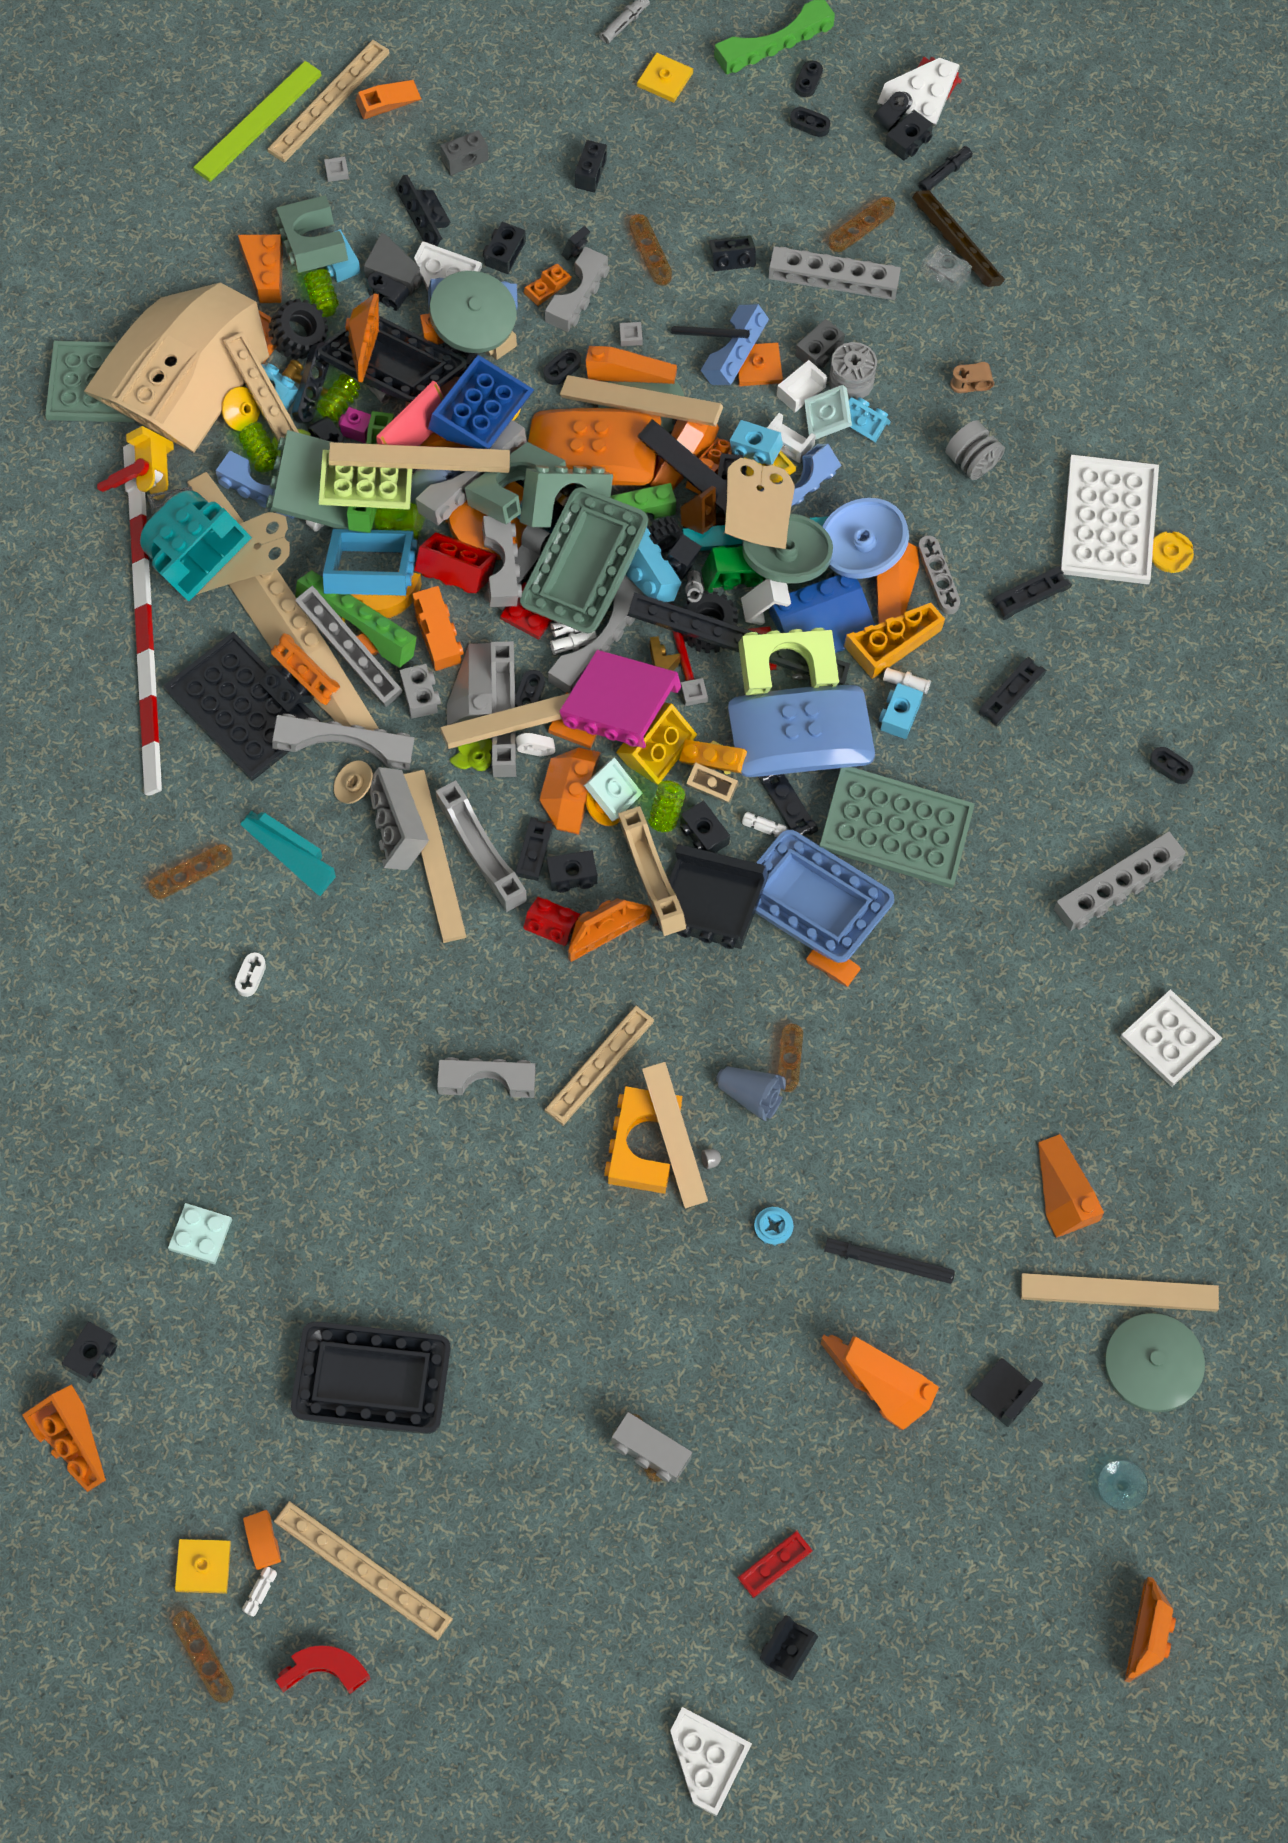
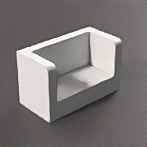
M808 360L778 385L777 397L793 412H797L805 405V399L817 395L826 388L827 376Z
M778 413L767 428L781 432L783 442L781 451L796 462L801 463L802 456L815 445L816 435L811 433L806 439L782 424L783 415Z
M766 579L741 598L745 621L758 625L765 623L763 612L772 605L789 606L791 604L787 583L776 582L770 579Z

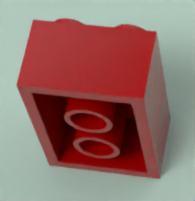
M435 532L419 547L414 571L421 573L424 577L441 580L445 585H454L462 588L464 592L476 594L489 582V577L493 575L497 555Z

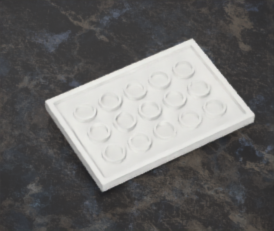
M1071 455L1061 557V570L1064 572V575L1140 584L1150 583L1159 465Z

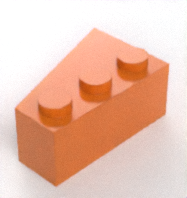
M238 235L240 250L259 302L282 303L283 245L281 235Z
M439 586L412 593L415 616L435 671L461 664V655H464L463 648L460 642H456V629L454 624L450 623L447 604H444Z

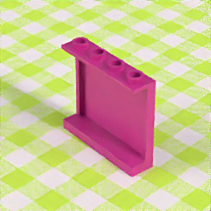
M597 650L560 709L563 723L571 729L576 728L586 731L591 735L597 734L612 741L617 740L633 747L645 748L646 744L643 738L669 693H678L681 688L677 672Z

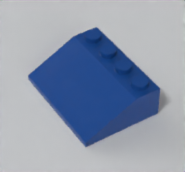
M477 355L432 413L428 429L448 441L477 449H490L533 393L534 389Z
M842 575L831 577L789 593L791 601L789 606L774 604L769 608L771 618L780 633H789V631L801 629L802 632H808L815 628L832 630L835 653L846 649L844 643L847 634L857 633L870 625L875 626L858 579Z

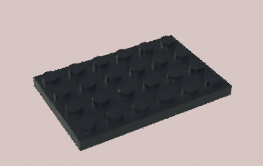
M233 631L163 685V688L238 768L253 781L290 752L273 749V735L277 715L291 714L299 719H319L304 703H298L291 712H287L267 692L259 681L268 671L269 667Z

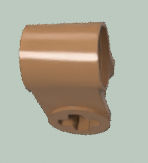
M986 362L955 367L953 370L954 378L950 382L951 389L957 393L986 391L994 386L990 365Z

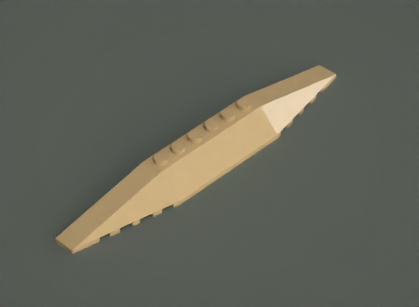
M207 472L187 482L190 491L198 492L208 502L218 503L239 524L243 523V520ZM260 543L254 545L255 550L261 547ZM277 569L270 573L228 584L271 650L275 645L279 644V638L282 634L286 633L294 639V642L331 679L339 683L340 688L331 695V700L327 705L320 703L314 697L313 700L323 711L325 710L335 722L341 723L342 726L351 727L352 725H359L366 730L372 731L379 729L313 622L297 605L295 601L297 598ZM321 684L319 688L323 691L326 687Z

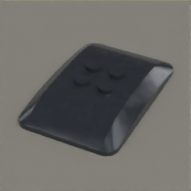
M379 316V332L362 383L411 403L432 381H435L440 388L466 368V360ZM343 328L326 340L325 343L327 344L317 349L318 356L358 380L349 342V331Z
M317 1321L310 1322L303 1328L291 1400L293 1416L300 1420L318 1423L431 1434L437 1431L441 1424L451 1352L450 1342L445 1336Z

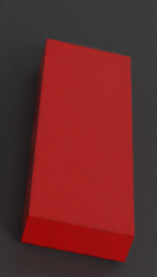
M795 1531L738 1576L737 1579L750 1596L755 1598L812 1553L813 1550L799 1532Z

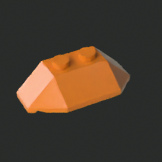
M578 747L550 759L539 800L551 821L554 822L556 830L579 835L586 810L585 800L588 792L584 785L595 775L601 752Z
M617 898L613 901H605L593 912L583 913L575 924L568 949V959L572 962L649 920L652 914L651 907Z
M1147 1577L1143 1585L1124 1680L1126 1682L1133 1681L1159 1665L1164 1658H1168L1171 1643L1167 1642L1169 1633L1174 1631L1176 1618L1172 1617L1173 1608L1152 1577Z

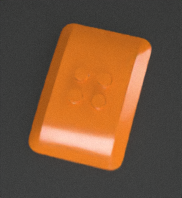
M571 408L544 410L537 412L533 416L528 442L565 460L568 469H573V466H583L587 469H592V466L604 467L606 472L613 474L612 485H646L653 479L657 454L644 444L637 435L651 419L660 426L662 422L660 416L626 409Z

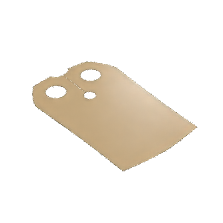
M739 458L729 466L727 475L726 534L751 543L786 549L789 518L795 488L786 470L773 465L762 467L755 460ZM742 466H749L753 469L754 474L752 476H745L741 473L740 468ZM773 473L779 474L783 478V482L775 484L771 482L769 476ZM761 485L764 487V491H758L756 487Z
M268 512L240 523L242 528L252 538L197 594L270 573L282 565L289 557L290 551L289 542L285 539V533L288 530L286 516ZM274 521L279 524L278 530L273 534H268L266 532L267 525ZM261 543L260 549L255 550L254 545ZM274 547H279L281 555L277 559L271 560L268 556L270 550Z

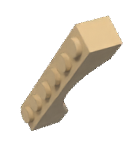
M641 807L618 813L622 832L663 935L666 936L686 929L683 911L664 872Z

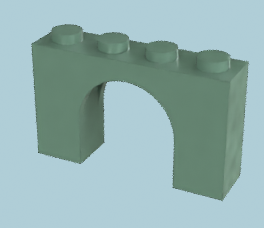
M326 195L276 208L278 216L274 218L277 229L281 235L282 242H284L291 266L295 265L298 273L348 261L345 242L340 231L315 237L302 236L308 231L334 225L331 207Z
M526 442L510 454L509 473L485 472L465 487L468 506L506 525L521 514L519 496L503 487L517 480H525L526 469H535L536 465H543L549 467V469H554L556 465L566 467V462Z
M536 465L535 469H526L520 522L530 527H551L556 495L564 486L570 483H574L577 488H586L610 498L613 474L606 472L605 468L600 466H592V469H587L583 466H573V469H568V467L556 465L554 469H549L547 466Z

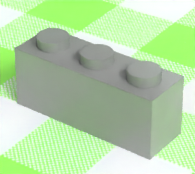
M629 1412L622 1420L611 1440V1443L614 1445L613 1448L622 1455L628 1453L636 1458L634 1461L639 1466L645 1469L650 1467L657 1472L656 1475L665 1482L671 1480L676 1483L692 1456L690 1450Z

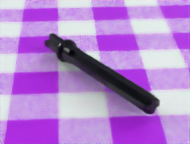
M827 1237L824 1252L843 1256L845 1260L851 1258L948 1284L953 1282L955 1276L953 1269L852 1244L850 1240L848 1243Z

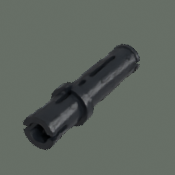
M963 146L953 156H948L942 165L918 183L919 188L922 191L931 190L953 171H958L960 166L972 157L973 153L970 148Z

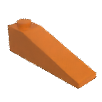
M373 294L355 307L351 317L346 319L345 329L349 331V342L358 382H363L379 332V294Z
M589 346L586 357L588 379L617 382L675 383L677 365L616 347Z
M677 419L671 435L697 458H700L714 442L720 428L718 424L715 427ZM660 458L649 485L654 487L671 483L674 490L684 477Z
M909 542L900 560L887 571L875 576L878 624L885 622L886 619L891 617L896 618L904 615L907 610L919 569L918 547Z
M1061 1134L1038 1142L1045 1213L1055 1237H1060L1099 1222L1104 1211L1093 1188Z
M854 1336L842 1358L856 1379L861 1381L868 1390L867 1395L869 1398L877 1403L883 1418L901 1430L907 1428L930 1409L939 1389L937 1385L920 1373Z
M72 1384L50 1395L22 1414L33 1435L39 1442L45 1439L54 1448L51 1454L56 1459L59 1456L68 1463L67 1471L87 1492L106 1481L85 1407Z

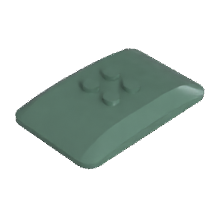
M581 487L575 489L570 494L522 592V597L520 598L521 605L528 611L582 633L588 634L595 631L613 601L635 556L648 525L647 514L641 509Z

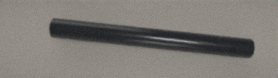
M672 326L671 328L673 335L749 338L750 331L746 329Z

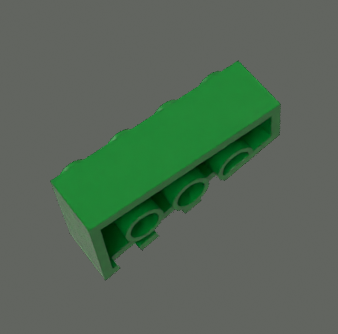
M724 546L712 548L701 569L704 588L709 593L713 592V588L723 587L724 591L733 590L734 586L745 584L746 587H754L767 579L756 573L747 564L743 556L742 546L736 548H726Z

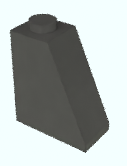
M381 233L364 264L365 278L368 279L375 272L383 273L387 277L404 284L412 295L415 288L418 289L422 283L420 267L386 234Z

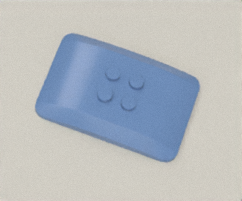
M837 685L836 687L819 686V688L784 689L769 691L765 694L739 696L729 702L728 712L734 747L747 751L740 773L745 777L864 766L873 762L875 758L865 695L859 686Z
M794 830L783 831L757 861L758 864L766 865L769 877L755 913L796 940L837 963L847 961L894 903V894L889 888Z

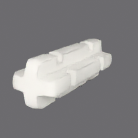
M746 812L742 819L743 825L748 827L754 826V829L769 835L773 833L775 837H778L783 831L787 830L785 825H776L774 821L760 816L754 817L755 814Z
M270 1567L263 1568L260 1574L261 1579H258L249 1595V1601L246 1600L242 1608L243 1612L254 1617L259 1609L258 1605L262 1604L271 1587L270 1582H273L277 1575V1572Z

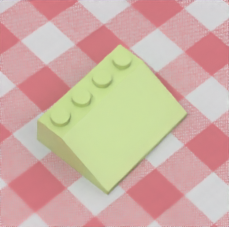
M323 450L319 505L410 509L412 469L329 465V450Z

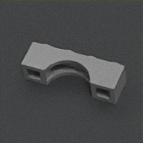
M584 247L575 262V274L582 283L572 293L554 295L545 310L546 323L566 332H569L572 326L575 327L577 325L580 312L587 309L590 296L597 293L601 278H606L609 273L608 256Z
M483 516L484 547L495 551L501 557L504 564L498 573L489 577L488 594L490 607L517 606L518 598L522 597L521 584H517V577H520L519 564H515V557H518L517 543L513 544V537H516L515 523L511 524L510 521L505 525L490 516Z
M448 1057L445 1060H439L438 1094L463 1095L466 1088L472 1082L478 1079L491 1078L501 1082L508 1090L510 1097L534 1098L536 1066L535 1063L527 1060H519L517 1063H513L503 1059H495L493 1062H486L478 1058L460 1061L457 1058Z

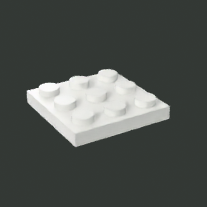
M1171 989L1122 1033L1120 1037L1171 1087L1222 1040V1037Z

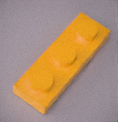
M685 739L679 761L688 765L698 763L707 768L741 773L747 751L742 748Z

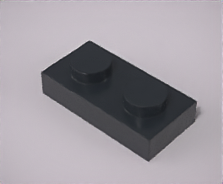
M586 226L569 238L561 254L566 260L572 256L577 258L583 251V247L588 243L587 238L590 231Z

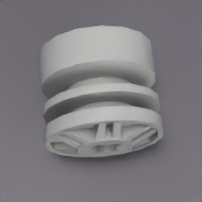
M850 342L841 345L835 350L832 355L829 377L831 389L844 385L847 388L848 400L851 397L856 400L858 397L864 398L871 392L874 386L877 358L871 348L862 343Z
M975 420L965 425L953 436L946 447L945 453L957 465L961 464L962 471L967 473L970 479L977 480L998 463L1004 454L1005 447L1000 442H997L998 440L994 436H989V431L978 420Z

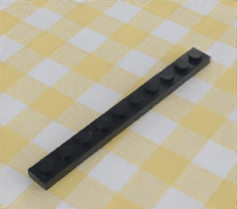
M636 592L633 595L627 614L629 617L740 653L738 643L742 636L746 633L754 632ZM780 649L773 652L769 657V663L810 676L807 661L800 653L794 650ZM836 659L839 678L838 685H844L850 663Z

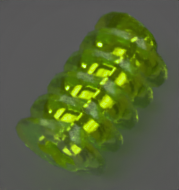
M319 269L307 273L303 280L311 305L314 303L317 305V310L321 309L323 311L322 317L334 315L339 305V300L334 291L329 271Z
M341 374L333 386L329 388L328 393L323 395V399L318 401L317 411L323 417L327 415L333 423H338V417L344 414L342 410L347 411L349 408L348 404L352 405L354 403L353 398L357 399L359 397L357 390H360L359 383L352 377Z
M254 422L242 429L239 434V441L242 443L244 450H246L247 456L250 457L255 470L261 473L273 470L278 452L270 442V437L266 436L267 432L263 429V425L260 422Z
M668 780L661 781L658 784L648 820L649 825L656 831L670 832L676 827L686 795L681 785Z

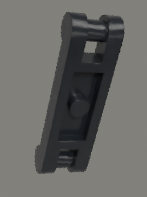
M1059 566L996 596L992 603L995 608L998 607L1001 611L1002 619L1006 620L1036 603L1070 589L1072 583L1069 579H1065L1063 576L1064 572ZM1009 600L1012 602V605L1010 606L1006 604V602Z
M1027 657L981 707L979 714L983 717H988L992 720L991 723L997 727L1028 691L1045 675L1047 670L1042 666L1038 667L1034 664L1033 659ZM1026 671H1030L1032 675H1029ZM994 706L1000 709L998 713L992 710Z
M785 774L758 777L789 830H794L803 836L818 831L815 821L811 819ZM776 777L779 782L772 785L770 780ZM802 821L805 824L801 827L797 826V824Z

